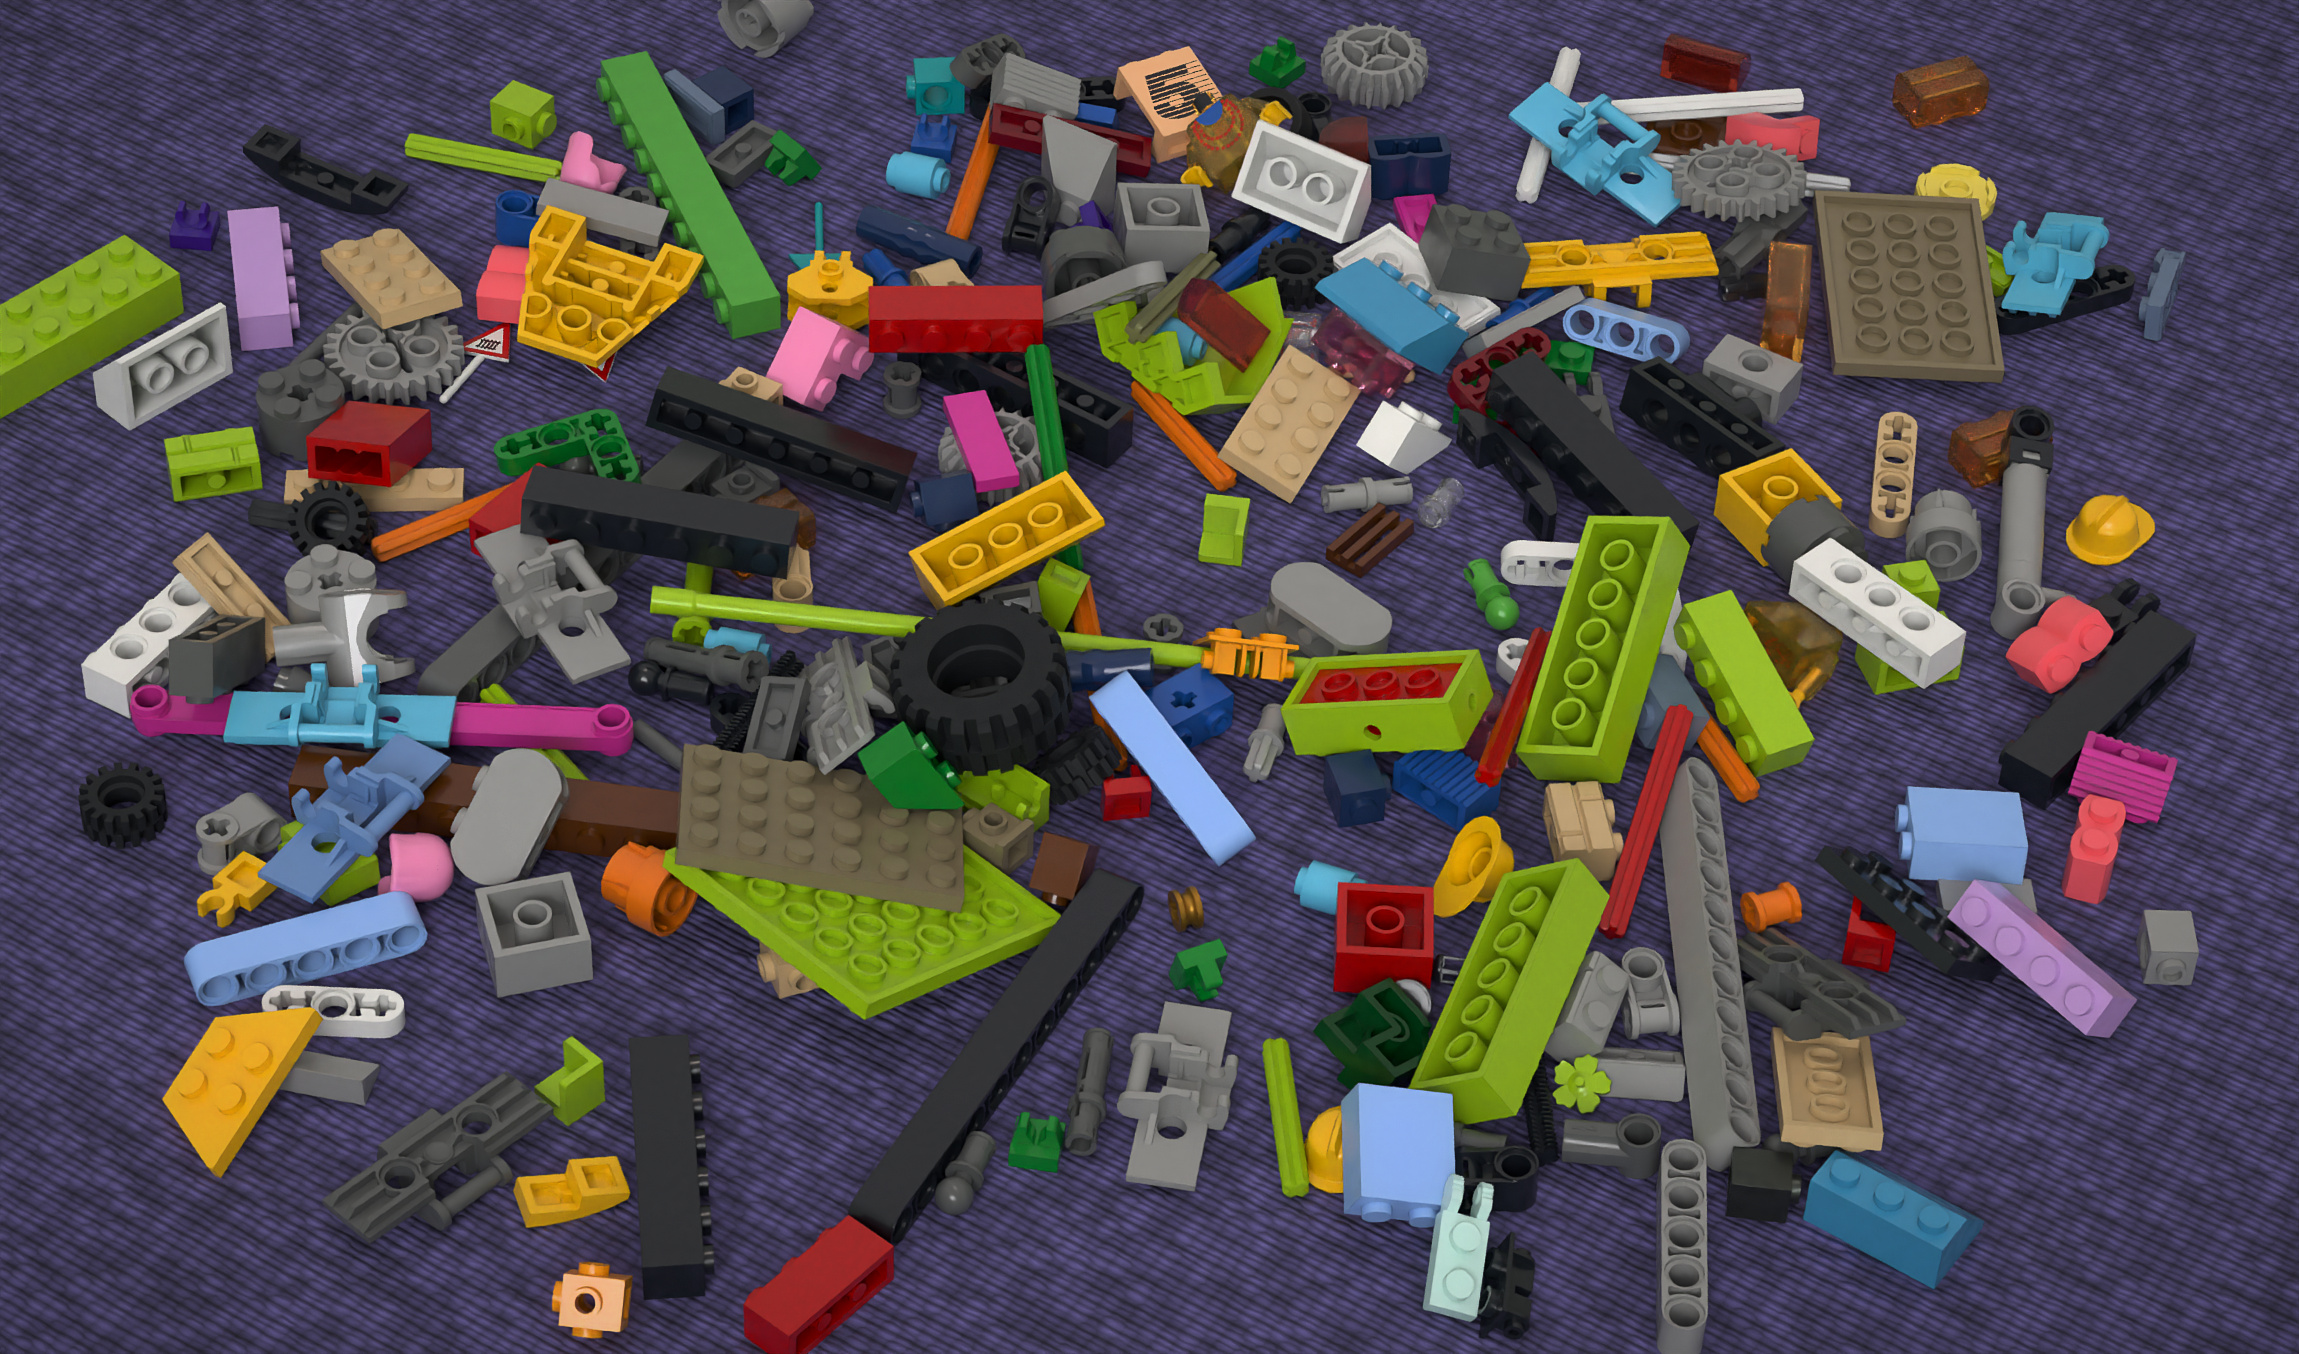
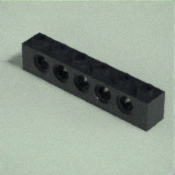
M1023 352L897 353V361L914 363L920 368L922 378L956 395L985 390L994 412H999L1004 407L1007 413L1021 410L1023 418L1034 416L1025 353ZM1052 367L1065 449L1107 469L1132 446L1134 406Z

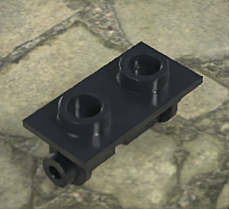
M1510 1232L1497 1248L1491 1247L1485 1256L1483 1271L1485 1283L1478 1307V1315H1481L1479 1338L1482 1339L1493 1328L1503 1331L1505 1337L1516 1340L1522 1338L1530 1327L1532 1300L1526 1297L1533 1292L1536 1262L1529 1250L1524 1248L1514 1249V1232Z

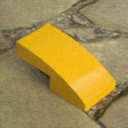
M617 1156L569 1159L564 1174L517 1177L513 1190L526 1228L552 1225L583 1218L616 1206L628 1200L630 1196V1190Z

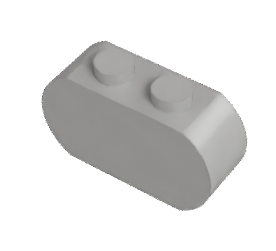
M1313 562L1289 564L1278 570L1271 580L1265 615L1267 628L1274 634L1287 636L1286 642L1299 645V650L1310 658L1387 653L1392 628V616L1389 610L1323 565Z
M516 748L495 756L490 766L483 765L473 783L472 789L476 791L472 802L468 809L462 807L459 810L450 830L451 833L455 834L450 842L455 864L466 877L484 887L528 879L570 797L567 779L554 762L537 751Z

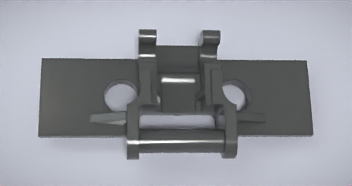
M1768 928L1758 935L1751 932L1747 933L1742 939L1737 938L1740 969L1756 979L1743 986L1745 1009L1752 1012L1758 1011L1781 1026L1784 1035L1791 1040L1802 1041L1821 1038V1033L1827 1030H1834L1848 1040L1906 1025V1017L1898 1013L1895 1006L1871 992L1870 983L1831 958L1826 960L1820 959L1774 928ZM1801 1007L1800 1010H1796V1011H1792V1010H1791V1009H1795V1008Z
M505 1071L444 1115L431 1108L378 1145L377 1161L322 1199V1204L368 1244H371L416 1212L422 1219L442 1231L451 1225V1218L495 1186L504 1187L513 1180L510 1167L497 1154L554 1114L553 1107L508 1071ZM472 1122H484L490 1126L489 1130L482 1134H470L464 1130ZM453 1165L465 1175L471 1176L475 1172H480L441 1201L436 1199L434 1180ZM398 1176V1184L402 1189L392 1188L387 1185V1182L391 1178Z

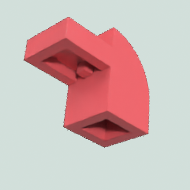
M1759 112L1727 116L1725 142L1728 145H1733L1736 139H1740L1742 145H1748L1751 141L1757 140V146L1759 147L1771 143L1773 144V151L1782 148L1787 149L1786 156L1797 155V162L1815 159L1820 119L1807 115L1779 120Z

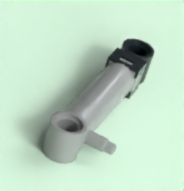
M2024 406L2014 412L2000 444L2003 455L1999 461L1998 486H2002L1996 603L1990 615V622L1998 634L2010 640H2016L2023 632L2034 627L2044 606L2050 607L2055 601L2068 595L2077 599L2075 595L2066 594L2064 591L2041 587L2047 479L2053 468L2054 444H2050L2049 440L2055 426L2051 416L2043 409L2035 406Z

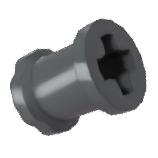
M897 361L885 368L883 381L887 386V394L883 399V409L891 417L907 419L914 417L921 410V398L917 394V386L920 384L922 372L914 363Z
M1159 613L1146 619L1143 625V635L1147 638V641L1178 644L1183 637L1184 625L1176 616ZM1164 627H1168V632L1164 636ZM1154 664V673L1168 674L1176 671L1179 667Z

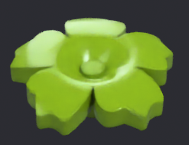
M1586 1054L1583 1057L1575 1058V1068L1564 1060L1554 1067L1556 1073L1555 1083L1561 1085L1552 1093L1557 1105H1563L1571 1109L1577 1102L1581 1114L1594 1113L1595 1108L1601 1103L1598 1095L1609 1094L1612 1080L1607 1077L1605 1071L1596 1072L1599 1062L1597 1058Z

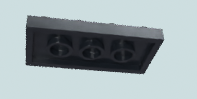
M1825 845L1815 859L1822 868L1944 974L1992 983L2002 969L1989 956L1990 953L1969 935L1966 937L1956 928L1957 925L1947 917L1950 914L1949 912L1940 907L1933 908L1923 900L1926 893L1915 883L1904 878L1900 880L1891 872L1894 867L1893 864L1877 852L1870 851L1868 854H1864L1851 846L1840 849Z

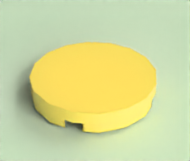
M1940 164L1931 167L1930 173L1924 174L1923 172L1918 176L1914 195L1979 199L1982 221H1984L1993 213L1997 190L1994 182L1989 177L1986 181L1979 176L1980 171L1971 166Z

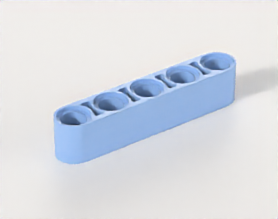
M1127 670L1121 672L1088 697L1108 726L1146 775L1149 776L1156 788L1218 867L1256 840L1255 835Z
M394 891L202 942L187 952L184 957V965L199 1002L211 1007L220 1006L264 994L276 986L298 985L411 954L424 945L428 933L412 896L407 892Z

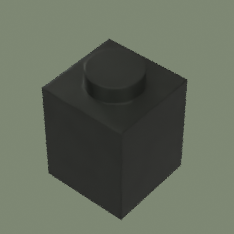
M1733 1146L1727 1179L1726 1217L1786 1223L1789 1203H1799L1801 1190V1174L1793 1173V1153Z

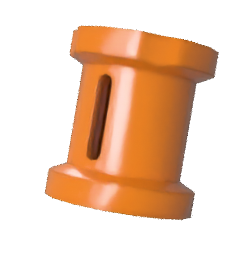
M1788 881L1778 884L1775 890L1758 895L1752 891L1742 894L1740 900L1741 914L1750 932L1759 934L1766 929V926L1787 921L1789 924L1801 921V900L1796 888Z

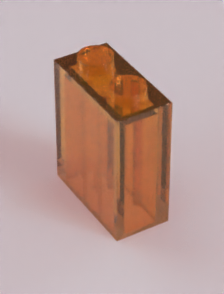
M1770 241L1760 303L1758 346L1800 363L1809 313L1812 245Z

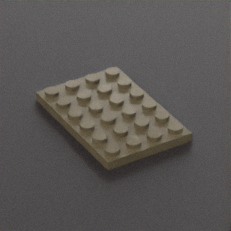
M1815 190L1812 204L1833 375L2002 383L2005 369L1979 199Z
M684 743L680 762L675 864L960 913L964 901L962 807L959 809H896L873 785L868 775L859 774L854 770L832 769L824 775L819 770V767L805 761L788 762L766 758L754 752L743 754L720 750L708 744L697 746Z

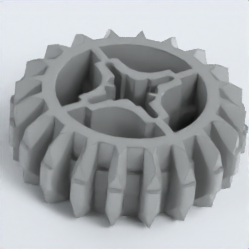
M1364 22L1362 27L1349 25L1347 31L1337 30L1334 37L1328 38L1321 54L1320 63L1323 83L1328 85L1329 93L1337 94L1339 101L1350 100L1352 107L1359 104L1366 105L1368 110L1371 106H1379L1385 110L1387 105L1400 107L1402 101L1412 102L1414 95L1421 94L1425 80L1428 78L1429 70L1426 48L1421 46V40L1411 38L1410 31L1399 32L1397 25L1388 28L1382 26L1381 22L1377 26H1370L1367 22Z
M1002 407L999 412H994L1019 472V486L976 493L975 491L977 503L981 500L988 501L990 507L995 502L1004 503L1044 482L1034 416L1023 418L1021 410L1007 413L1004 407ZM945 427L944 435L940 439V445L938 446L939 470L941 474L963 469L967 470L950 427Z

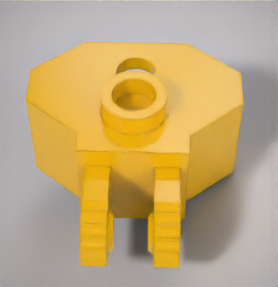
M815 250L814 260H810V266L788 275V320L792 322L799 306L856 330L869 323L868 286H873V278L853 267L851 251H841L839 261L833 259L827 260L825 251Z

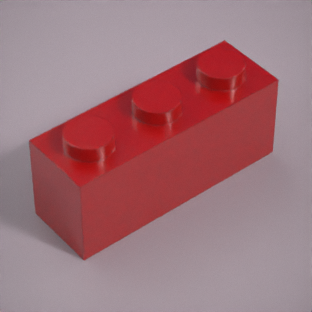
M850 1215L846 1216L835 1227L825 1229L819 1235L816 1242L803 1254L787 1261L780 1273L764 1287H757L749 1294L743 1304L744 1337L768 1354H808L894 1279V1246Z

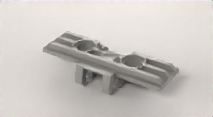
M521 524L474 540V546L495 574L492 585L498 602L524 639L535 635L539 636L572 685L631 664V658L600 616V613L608 611L616 604L618 596L611 586L603 584L583 556L584 548L579 541L571 539L549 545L544 537L520 533ZM566 567L572 570L586 591L578 592L575 587L563 591L560 589L558 583H560V576L566 574ZM567 627H578L584 633L579 636L570 637L562 634L560 631Z
M847 636L842 640L839 638L832 641L833 647L827 652L819 651L816 653V660L809 666L804 665L805 668L798 675V678H807L812 685L806 706L808 712L804 714L801 726V733L807 738L809 745L807 761L811 765L819 767V770L824 775L875 736V723L868 707L880 705L887 714L895 711L893 699L886 692L890 687L887 677L881 670L867 662V660L859 666L857 665L852 642Z
M1165 1001L1158 1034L1138 1033L1132 1038L1130 1050L1133 1054V1060L1126 1090L1120 1094L1117 1103V1109L1122 1115L1138 1119L1126 1172L1127 1182L1195 1192L1208 1129L1223 1131L1231 1105V1089L1239 1067V1059L1235 1055H1228L1225 1066L1221 1067L1232 1012ZM1151 1067L1158 1068V1075L1168 1076L1167 1084L1162 1086L1160 1093L1146 1092ZM1172 1126L1181 1129L1185 1134L1177 1139H1167L1161 1136L1159 1131L1162 1128Z

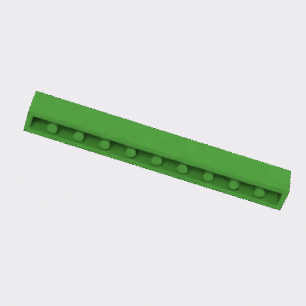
M644 51L600 61L601 78L596 79L599 99L601 102H607L612 124L620 126L623 144L627 150L632 149L637 171L639 174L645 173L648 189L655 194V198H658L660 208L669 210L667 223L671 222L673 226V234L677 246L704 255V263L698 272L700 286L706 299L711 298L717 322L725 324L732 339L780 329V294L648 52Z

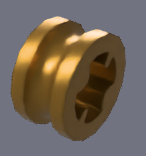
M1189 886L1181 894L1178 890L1169 891V913L1176 931L1184 932L1188 925H1192L1196 929L1202 928L1204 925V912L1197 889L1194 886Z

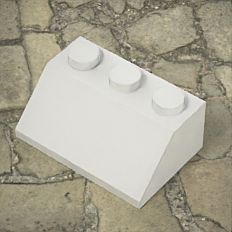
M1259 119L1231 197L1342 244L1356 240L1359 237L1371 203V165Z
M220 302L93 372L97 406L130 431L232 374L233 367L226 306Z

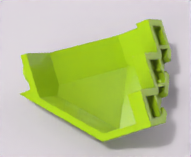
M1269 277L1230 292L1189 299L1172 317L1203 325L1204 334L1209 336V343L1204 358L1202 360L1197 359L1194 365L1188 366L1183 364L1176 331H1165L1151 336L1145 343L1138 341L1134 345L1128 341L1129 335L1124 331L1125 326L1142 310H1137L1136 301H1123L1093 312L1102 354L1113 363H1120L1132 372L1131 376L1150 391L1160 393L1173 403L1172 407L1182 415L1225 414L1249 406L1267 380L1295 319L1284 318L1275 277Z

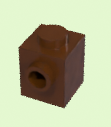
M1044 832L1029 887L1042 891L1041 900L1068 907L1069 901L1075 898L1092 875L1100 846L1061 834Z

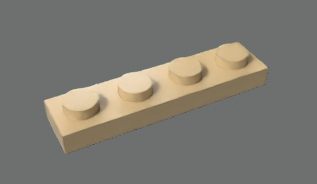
M464 468L411 469L392 487L336 481L340 488H342L343 484H346L352 488L354 493L357 492L370 512L441 511L464 502ZM308 469L286 470L284 504L291 505L294 499L301 503L304 499L300 492L307 489L312 494L316 491L313 484L319 482L322 483L324 488H328V483L331 480L308 478Z

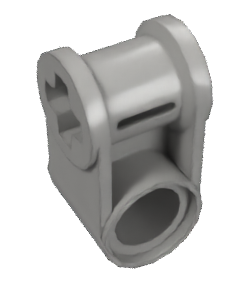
M247 792L240 795L233 802L213 813L204 815L198 820L196 824V837L202 845L197 854L199 868L208 875L216 876L243 850L255 857L272 851L282 842L280 827L287 825V821L256 794Z
M1645 947L1630 949L1624 954L1620 967L1629 974L1631 979L1620 1005L1627 1039L1635 1040L1638 1039L1639 1034L1666 1032L1668 1036H1677L1680 1029L1679 1006L1676 996L1672 992L1662 956L1655 950Z

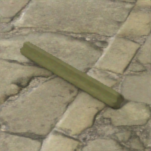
M1209 251L1207 254L1201 252L1125 326L1124 331L1129 335L1128 341L1131 344L1135 345L1138 341L1145 343L1219 270L1220 263L1215 260L1217 254L1213 251Z

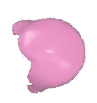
M580 131L572 133L562 164L560 181L613 195L627 168L622 164L613 163L593 155L594 141L591 135Z
M422 832L415 834H391L389 836L392 861L391 875L385 876L379 881L377 896L394 891H403L412 896L414 903L435 900L446 893L452 884L455 866L451 849L446 842L437 835Z

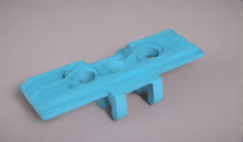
M1545 82L1509 114L1508 118L1552 150L1551 160L1555 167L1594 196L1604 189L1655 228L1681 206V199L1674 198L1672 173L1648 156L1659 144L1661 135L1654 130L1647 131L1611 104L1612 99L1606 94L1599 95L1583 108L1554 86ZM1600 117L1604 118L1635 141V143L1623 140L1613 148L1597 134L1598 119ZM1573 127L1568 134V138L1559 133L1561 128ZM1626 172H1634L1641 176L1642 181L1637 184H1628L1620 176Z
M2047 212L2034 238H2030L2026 234V223L2018 221L2013 230L2014 242H2007L2003 249L2002 257L2005 272L2007 275L2016 276L2002 302V308L2008 309L2010 313H2016L2017 310L2028 311L2029 315L2034 316L2037 313H2046L2052 318L2061 315L2076 283V279H2087L2092 275L2095 269L2094 259L2099 249L2103 248L2109 240V231L2103 225L2104 218Z
M312 663V682L306 683L305 693L234 691L223 736L224 742L235 744L300 747L302 744L306 745L307 742L363 743L365 748L383 747L398 733L429 748L442 749L443 747H449L457 697L379 694L378 666L372 664L362 665L363 683H359L358 687H329L326 663ZM386 716H394L397 717L399 721L393 723L386 720H382L380 718Z

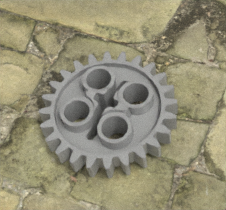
M1736 139L1733 145H1728L1723 140H1719L1718 147L1705 143L1703 144V151L1692 148L1690 149V156H1680V162L1674 163V171H1672V190H1674V198L1681 199V206L1691 205L1692 213L1704 210L1705 218L1718 214L1721 215V221H1726L1730 216L1736 217L1738 222H1743L1746 216H1750L1755 221H1760V215L1762 214L1775 218L1776 210L1787 213L1789 212V205H1799V198L1805 197L1807 171L1804 170L1803 162H1797V155L1786 156L1787 149L1785 148L1773 151V144L1771 143L1759 147L1757 146V140L1751 141L1748 145H1742L1740 139Z
M362 309V318L359 319L348 315L347 325L335 324V333H328L327 344L323 345L325 369H328L340 378L345 393L352 390L353 400H358L367 395L369 396V403H376L379 398L385 399L386 405H392L395 399L401 398L405 405H409L410 397L417 396L420 400L426 401L427 391L441 394V384L452 386L454 384L453 376H461V365L465 364L463 336L458 335V326H448L447 316L435 319V314L382 329Z

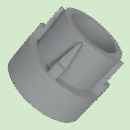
M1938 489L1926 494L1916 504L1915 515L1910 516V523L1906 529V561L1926 560L1936 581L1952 582L1970 575L1979 566L1982 558L1981 522L1977 521V509H1972L1968 499L1954 491Z

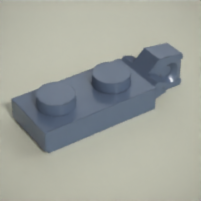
M2161 248L2154 258V268L2149 278L2147 296L2142 297L2138 320L2145 322L2144 339L2158 341L2162 338L2178 293V283L2185 266L2186 252L2184 251L2176 252Z

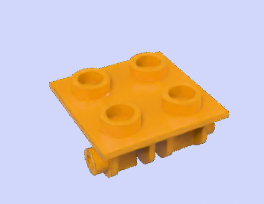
M1215 628L1214 632H1206L1205 637L1193 641L1192 646L1210 647V651L1203 650L1201 656V668L1209 669L1210 674L1233 676L1237 650L1236 677L1242 678L1248 651L1251 652L1250 679H1256L1261 653L1259 679L1283 682L1284 678L1292 679L1294 661L1287 660V654L1299 650V645L1286 644L1287 636L1261 633L1259 637H1251L1250 640L1241 638L1242 631L1227 628Z

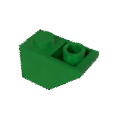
M904 721L857 753L869 780L896 809H959L965 804L957 789L962 780L948 760L939 763L935 758L938 752L926 734L921 731L915 735Z

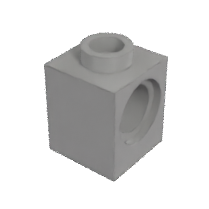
M2143 910L2136 939L2143 984L2191 985L2199 955L2191 911Z

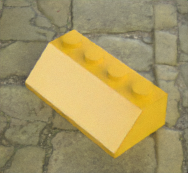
M1064 471L909 551L908 554L922 591L938 611L949 605L955 608L961 605L963 601H968L1000 585L1002 582L1098 533L1106 524L1104 518L1067 471Z

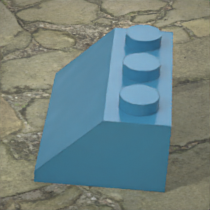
M1364 257L1317 283L1315 289L1391 349L1438 375L1442 374L1469 335L1467 331L1456 324L1461 318L1459 315L1441 303L1437 307L1433 306L1428 302L1432 297L1428 291L1413 281L1406 285L1400 280L1404 273L1384 259L1378 265Z
M1835 1150L1810 1180L1803 1220L1932 1289L1936 1288L1984 1225V1221L1908 1180L1854 1152Z

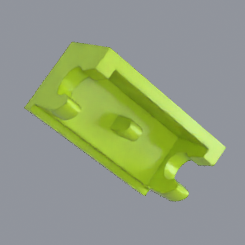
M1018 764L1013 765L1014 770L1002 774L999 769L988 771V776H974L972 771H964L963 775H959L962 783L957 786L959 792H962V799L965 803L962 806L964 813L973 807L981 811L992 802L1021 821H1024L1026 818L1033 821L1034 832L1049 820L1050 784Z

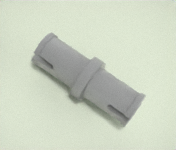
M1408 476L1373 481L1371 477L1359 478L1358 483L1332 486L1323 485L1321 488V503L1324 506L1323 510L1325 513L1360 508L1363 512H1368L1378 503L1385 506L1411 504L1413 488L1412 483L1407 484L1410 482Z

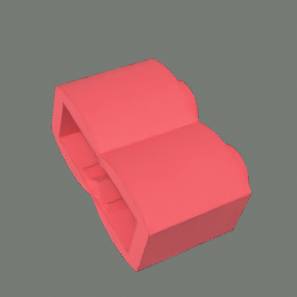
M496 245L493 248L487 270L482 274L476 292L479 320L519 323L522 294H524L525 269L529 259V248Z
M2068 595L2055 601L2044 612L2037 626L2023 632L2012 643L2005 657L2021 679L2052 694L2064 688L2075 677L2083 662L2091 660L2107 646L2114 631L2099 610Z
M2089 794L2082 801L2061 883L2062 892L2065 897L2093 904H2099L2105 898L2126 817L2123 802Z

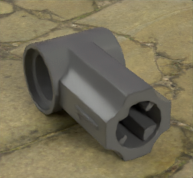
M1642 1113L1625 1116L1619 1123L1566 1119L1563 1133L1562 1162L1616 1166L1619 1172L1627 1178L1636 1180L1646 1179L1653 1176L1658 1171L1660 1165L1661 1126L1656 1119Z

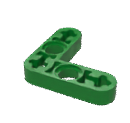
M609 409L587 411L510 434L501 438L494 446L498 469L507 476L523 475L538 462L546 467H550L575 457L588 455L596 476L616 479L615 476L622 473L623 481L642 484L639 467L619 419ZM604 430L606 435L599 437L597 431ZM555 440H567L566 442H563L561 444L548 445L549 443ZM608 453H620L619 455H616L611 458H601L603 455H606Z

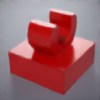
M1137 765L1130 766L1129 778L1115 779L1114 773L1110 777L1104 778L1100 803L1103 821L1149 817L1152 795L1149 776H1141Z

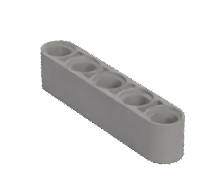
M1675 1139L1663 1147L1656 1185V1343L1661 1354H1700L1708 1316L1707 1159L1704 1149L1696 1142L1687 1139Z

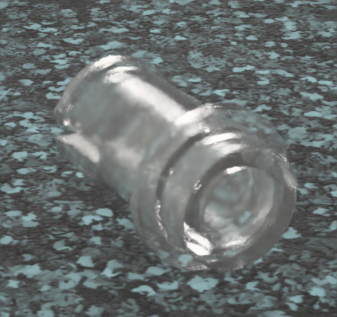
M1454 478L1442 479L1434 492L1423 497L1418 503L1419 520L1430 528L1446 525L1451 518L1452 509L1464 497L1465 491L1462 484Z

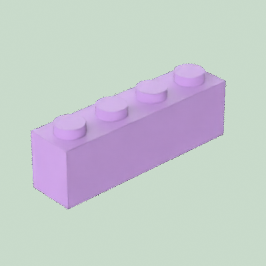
M278 206L227 211L241 350L292 347V329L300 328L298 303H289L297 301L295 276H286L294 274L292 249L283 250V248H291L289 222L280 223Z
M1974 879L1947 916L2085 1035L2110 1038L2137 1001L2134 996L2000 883Z

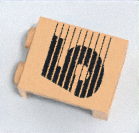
M1190 46L1174 51H1165L1158 56L1138 62L1133 61L1118 67L1113 95L1116 97V100L1133 96L1154 128L1151 154L1157 163L1206 149L1207 146H1203L1204 143L1212 147L1229 141L1231 131L1227 132V129L1231 125L1233 115L1230 112L1232 109L1227 110L1230 107L1228 103L1224 107L1226 103L1224 97ZM1206 92L1214 102L1213 104L1218 100H1224L1221 103V117L1216 123L1212 125H1203L1199 122L1196 125L1194 124L1197 121L1195 119L1213 105H1208L1200 114L1192 103L1198 95ZM1194 125L1196 126V133L1193 132L1195 130L1192 128ZM1216 136L1219 137L1218 140L1214 139L1213 141H1211V138H1212V137H1214V138H1215Z

